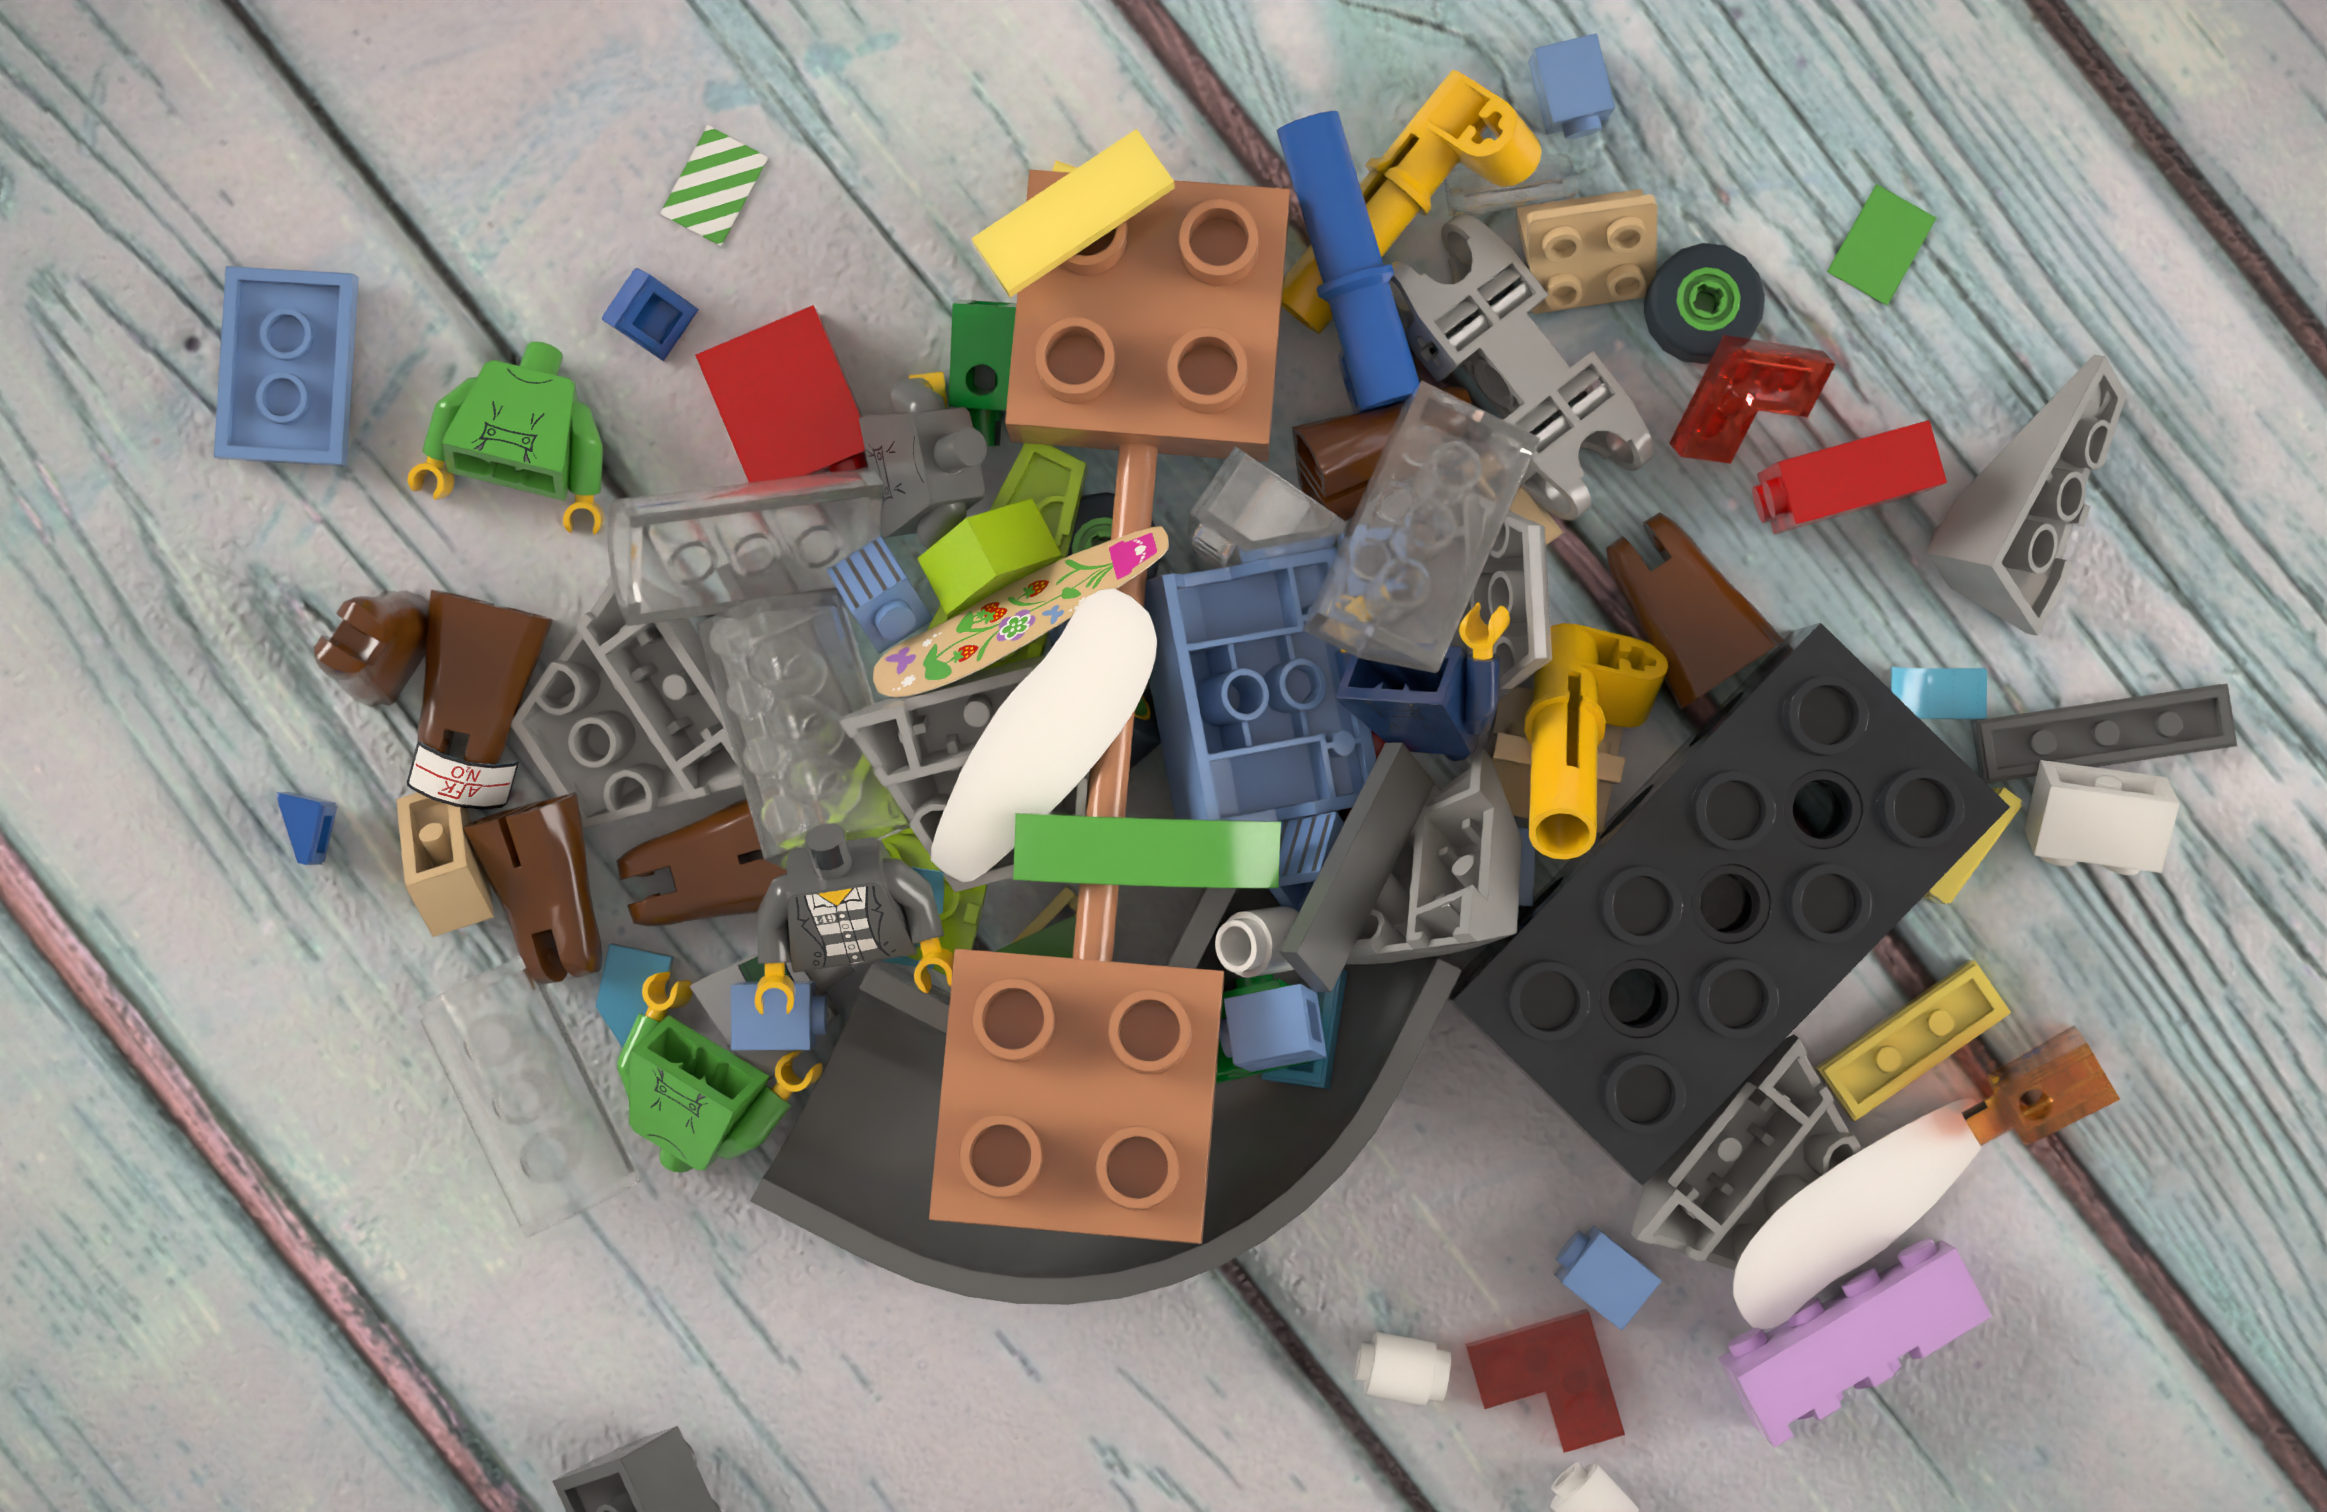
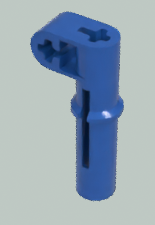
M1321 112L1290 122L1277 130V134L1323 282L1316 289L1318 297L1329 302L1339 335L1338 338L1342 349L1338 355V361L1354 414L1362 413L1420 396L1422 389L1389 284L1394 274L1392 264H1383L1339 112Z

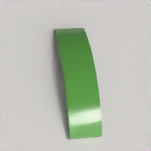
M1015 813L1013 880L1166 887L1279 888L1281 822Z

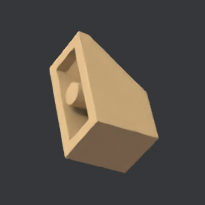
M418 792L396 799L405 888L431 935L435 937L493 918L490 882L463 830L464 826L472 822L468 808L455 807L434 801Z

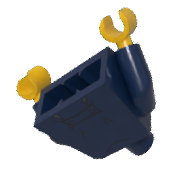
M1357 597L1347 606L1344 599L1340 598L1325 611L1321 619V626L1325 634L1331 640L1340 643L1341 650L1335 652L1341 682L1335 698L1386 743H1404L1410 752L1444 754L1451 761L1466 759L1477 748L1480 735L1486 733L1494 722L1499 702L1500 657L1493 654V645L1510 625L1508 610L1500 605L1491 615L1489 625H1487L1480 617V602L1475 604L1462 620L1459 627L1461 639L1473 649V653L1467 654L1462 647L1360 642L1357 634L1372 621L1371 607L1362 597Z

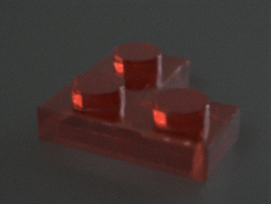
M1723 335L1669 444L1683 458L1731 464L1758 411L1808 418L1836 363L1823 350Z
M1587 1309L1465 1344L1484 1409L1545 1392L1558 1440L1564 1453L1625 1435L1591 1316Z

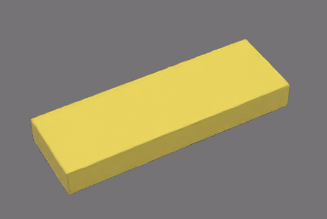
M1135 129L972 237L971 240L975 249L1011 298L1175 189L1174 180L1140 132Z
M1968 960L1814 1068L1849 1119L1855 1122L2008 1016L2011 1011L1975 960Z

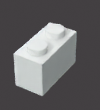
M2040 760L2024 831L2034 856H2039L2042 860L2054 865L2073 866L2077 862L2103 865L2106 869L2123 875H2136L2140 870L2162 873L2180 803L2167 777Z

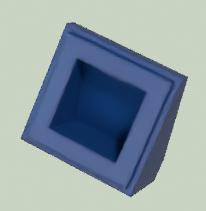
M635 268L604 312L602 321L664 362L699 309L652 275L639 268Z
M277 792L278 805L297 863L304 865L322 864L326 859L338 807L335 806L336 802L291 792Z

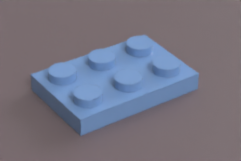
M226 266L214 443L215 458L220 460L347 467L358 276L352 273Z

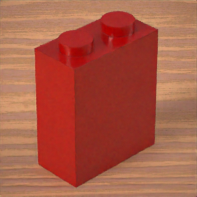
M814 305L695 354L752 492L759 501L764 502L772 498L775 506H781L809 494L810 490L807 483L831 474L833 481L837 482L869 468L859 418L863 417L822 318Z
M1930 420L1779 461L1757 473L1760 485L1753 486L1752 493L1759 519L1762 523L1770 522L1773 534H1778L1919 495L1946 484L1947 480Z

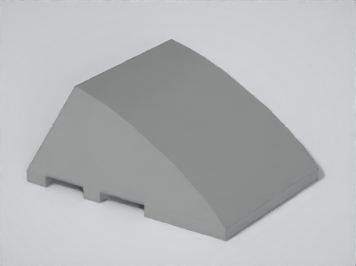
M1445 479L1434 480L1437 543H1460L1464 618L1477 602H1480L1481 606L1480 617L1487 625H1489L1491 615L1500 605L1504 606L1509 612L1510 625L1493 645V654L1500 657V700L1552 660L1545 527ZM1466 645L1467 654L1473 653V649Z
M623 564L617 565L606 581L608 586L590 612L582 616L576 625V633L557 661L550 663L511 723L512 729L556 795L562 796L573 792L577 793L583 829L765 779L753 716L684 612Z
M1046 656L1033 657L974 672L957 681L924 693L907 697H889L839 718V723L850 738L852 737L874 768L873 773L882 786H886L910 821L909 826L930 856L940 819L970 753L999 707ZM1088 773L1049 814L1085 816ZM1014 848L989 871L973 881L961 882L946 875L944 872L943 876L954 892L1013 878Z
M1483 746L1466 757L1468 764L1471 766L1468 770L1442 788H1439L1435 783L1346 964L1393 963L1446 955L1485 945L1517 933L1522 838L1491 756Z
M1794 1034L1787 1037L1643 1185L1631 1233L1633 1238L1651 1245L1655 1243L1684 1253L1687 1257L1701 1262L1708 1261L1735 1270L1742 1253L1751 1239L1780 1207L1830 1169L1862 1150L1856 1137L1848 1131L1833 1104L1834 1098L1829 1089L1821 1083L1806 1057L1808 1053L1799 1037Z

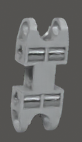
M1459 214L1445 223L1441 229L1443 244L1451 256L1447 262L1452 270L1453 284L1437 282L1431 279L1425 272L1419 275L1404 262L1396 261L1392 263L1394 274L1389 284L1408 345L1438 383L1462 366L1504 419L1482 438L1519 486L1544 508L1562 519H1577L1591 505L1590 494L1581 479L1585 473L1580 466V448L1595 451L1604 459L1610 456L1616 464L1625 470L1636 471L1653 456L1651 436L1630 396L1593 350L1572 367H1569L1528 314L1549 294L1514 250L1477 218L1466 214ZM1519 279L1522 284L1514 289L1512 283ZM1501 295L1504 296V298L1490 307L1489 304ZM1478 314L1479 317L1474 320L1472 317ZM1460 326L1462 327V330H1460L1450 339H1447V336L1449 334H1451ZM1436 345L1439 350L1432 355L1429 350ZM1599 379L1602 384L1594 389L1591 384ZM1582 394L1584 398L1571 408L1568 403ZM1557 413L1559 418L1554 421L1551 416ZM1540 426L1543 430L1528 441L1526 436ZM1515 445L1518 451L1512 455L1509 449Z

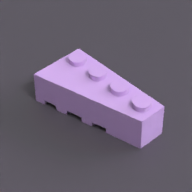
M1931 1238L1916 1242L1897 1255L1900 1263L1879 1274L1875 1268L1861 1271L1841 1284L1843 1293L1822 1304L1819 1298H1812L1784 1324L1766 1333L1760 1328L1749 1330L1728 1343L1730 1352L1719 1357L1718 1360L1752 1425L1774 1448L1793 1437L1788 1424L1796 1419H1807L1814 1416L1816 1420H1822L1842 1408L1840 1404L1844 1397L1842 1392L1849 1387L1854 1386L1855 1389L1876 1387L1895 1376V1373L1901 1368L1898 1358L1909 1352L1912 1359L1924 1358L1992 1317L1955 1247L1944 1241L1934 1244Z

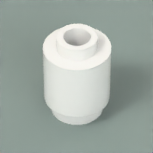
M1278 906L1243 911L1232 915L1219 928L1216 935L1215 949L1221 964L1226 969L1242 977H1256L1294 970L1279 951L1299 912L1288 906Z
M1375 1331L1371 1344L1360 1342L1354 1369V1380L1364 1382V1395L1422 1406H1426L1428 1400L1443 1402L1450 1376L1451 1352L1437 1349L1436 1342Z
M1577 1462L1567 1468L1551 1486V1490L1556 1494L1550 1504L1554 1512H1639L1636 1504L1597 1463H1592L1583 1468Z

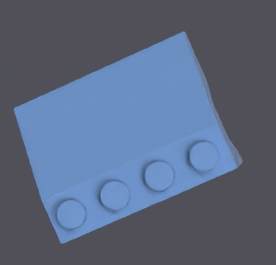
M1336 547L1271 557L1235 566L1187 574H1165L1146 580L1144 609L1151 617L1157 637L1156 657L1149 682L1175 819L1282 821L1351 808L1356 802L1376 762L1371 729L1335 698L1341 683L1335 652L1341 650L1340 643L1331 640L1321 626V619L1325 611L1340 598L1344 599L1347 606Z

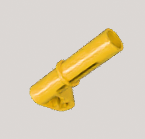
M1452 69L1382 157L1370 158L1365 164L1369 173L1360 183V188L1381 258L1418 212L1425 216L1431 210L1430 197L1459 162L1490 183L1500 187L1514 186L1525 181L1534 173L1540 162L1542 152L1540 142L1512 106L1457 70ZM1489 127L1498 139L1486 138L1484 140L1481 134ZM1310 245L1284 277L1282 307L1307 328L1320 334L1332 320L1333 315L1329 302L1318 297L1316 289L1323 282L1312 245Z
M1560 623L1550 626L1552 660L1534 673L1533 703L1525 714L1524 732L1528 742L1532 745L1529 810L1530 841L1532 846L1541 854L1553 859L1567 860L1583 855L1595 843L1597 832V747L1604 738L1606 724L1632 728L1645 723L1666 675L1668 662L1666 657L1648 642L1579 624Z

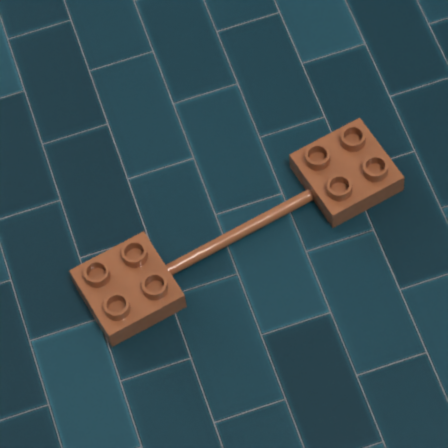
M1029 169L1026 202L1070 172ZM1174 180L1175 189L1017 293L1005 418L1010 442L1118 450L1111 540L1151 528L1158 454L1258 462L1269 461L1290 214V189ZM1147 569L1116 589L1131 596L1143 608ZM1135 710L1119 735L1090 769L1086 816L1125 817ZM1079 883L1073 958L955 949L929 1220L1202 1244L1225 980L1224 971L1112 962L1119 885Z

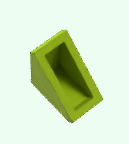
M1030 498L965 518L917 559L943 610L949 617L1063 556L1034 500Z

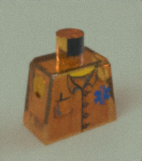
M2073 1025L1989 1074L1986 1078L1995 1095L1961 1113L1980 1146L2014 1128L2024 1145H2029L2120 1100L2087 1041L2077 1027ZM2029 1090L2042 1091L2040 1098L2031 1105L2019 1103L2020 1097Z

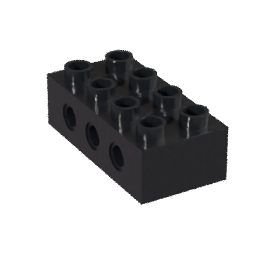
M1822 623L1793 630L1605 823L1604 829L1596 833L1595 843L1590 850L1579 857L1571 858L1533 897V906H1525L1518 913L1517 933L1489 943L1461 971L1447 1000L1622 1171L1643 1186L1987 832L2010 806ZM1810 782H1815L1826 789L1831 797L1833 808L1829 822L1815 836L1805 834L1798 827L1793 816L1794 799L1799 790ZM1726 874L1736 880L1740 886L1743 904L1741 912L1734 922L1725 928L1716 930L1709 925L1703 916L1701 898L1706 886L1713 879ZM1631 969H1641L1647 973L1653 983L1654 995L1652 1003L1647 1011L1636 1020L1619 1021L1613 1014L1609 1004L1611 986L1622 973Z

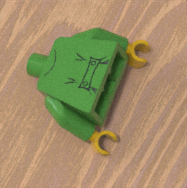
M530 342L526 346L520 366L497 360L488 361L484 364L478 377L466 379L440 399L434 407L422 449L423 453L427 455L425 463L416 465L409 472L407 482L412 491H420L424 484L425 475L428 471H432L438 481L437 488L433 493V500L444 499L450 495L455 483L453 474L566 501L568 491L575 494V503L571 504L564 512L563 525L570 534L573 533L574 512L578 508H585L592 512L594 516L593 536L597 534L603 527L605 520L601 506L594 501V495L601 492L603 445L591 409L578 401L576 383L569 378L557 375L563 359L562 352L544 342Z
M670 971L656 973L648 977L643 984V999L649 1007L645 1015L638 1013L617 1061V1069L629 1099V1124L634 1132L661 1148L659 1160L666 1169L679 1173L688 1172L693 1168L696 1170H707L719 1157L732 1160L763 1144L792 1104L787 1100L792 1093L809 1087L820 1078L823 1070L822 1063L814 1065L806 1074L805 1079H801L794 1074L792 1063L802 1050H793L778 1060L775 1067L776 1084L773 1088L766 1086L769 1075L668 1015L665 1018L668 1010L681 1008L689 1003L693 994L692 989L689 987L692 983L690 980L678 981L672 987L670 997L668 998L665 992V985L669 980Z

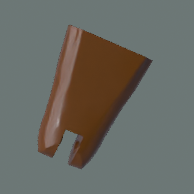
M1450 386L1436 389L1384 408L1293 426L1292 434L1299 486L1310 511L1322 528L1332 532L1396 486L1446 466L1469 453L1474 443V427L1471 422L1473 408L1468 391L1463 387Z
M1659 512L1645 520L1643 527L1653 546L1665 561L1663 564L1650 571L1640 554L1637 553L1624 536H1621L1606 547L1608 565L1617 587L1627 601L1646 641L1653 645L1667 659L1668 669L1664 680L1681 710L1779 645L1784 639L1757 608L1728 581L1701 551L1693 539L1675 521Z
M431 589L426 630L425 676L417 742L420 741L424 745L449 756L454 732L468 734L469 740L464 761L497 765L504 751L512 720L517 713L525 689L538 663L553 619L506 606H494V603L459 594Z
M407 590L399 592L383 591L376 597L358 596L344 601L336 612L343 619L331 638L321 635L314 646V658L317 665L356 701L370 707L380 704L388 706L394 704L426 655L429 601L423 596Z
M774 786L737 801L673 832L645 841L624 853L616 860L620 880L636 876L646 877L654 875V871L665 868L670 869L675 887L674 892L663 895L660 893L652 894L642 901L627 905L633 924L648 927L666 926L686 921L757 913L772 880L780 875L787 874L788 854L793 849L800 848L788 802L781 788Z
M573 792L503 810L477 819L464 826L463 830L504 910L519 955L530 977L537 984L542 985L562 982L568 973L578 978L599 972L602 967V948L590 893L585 840L577 793Z

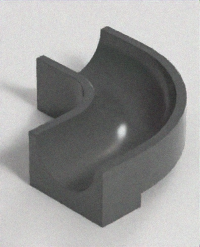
M1204 887L1165 966L1224 971V992L1236 989L1234 981L1242 976L1226 969L1221 964L1216 953L1215 940L1219 928L1232 915L1238 912L1281 905L1269 888ZM1435 956L1393 963L1345 964L1343 970L1347 971L1329 1090L1268 1082L1262 1079V1074L1215 1086L1202 1244L929 1220L950 993L933 984L929 993H924L917 987L913 974L892 963L880 960L872 964L859 987V993L853 1009L820 1078L779 1153L762 1177L750 1202L874 1265L914 1282L966 1297L1014 1304L1070 1305L1121 1299L1172 1286L1217 1268L1264 1242L1307 1210L1344 1174L1376 1133L1400 1093L1462 970ZM1295 970L1273 974L1274 980L1280 979L1290 985L1302 984L1310 989Z

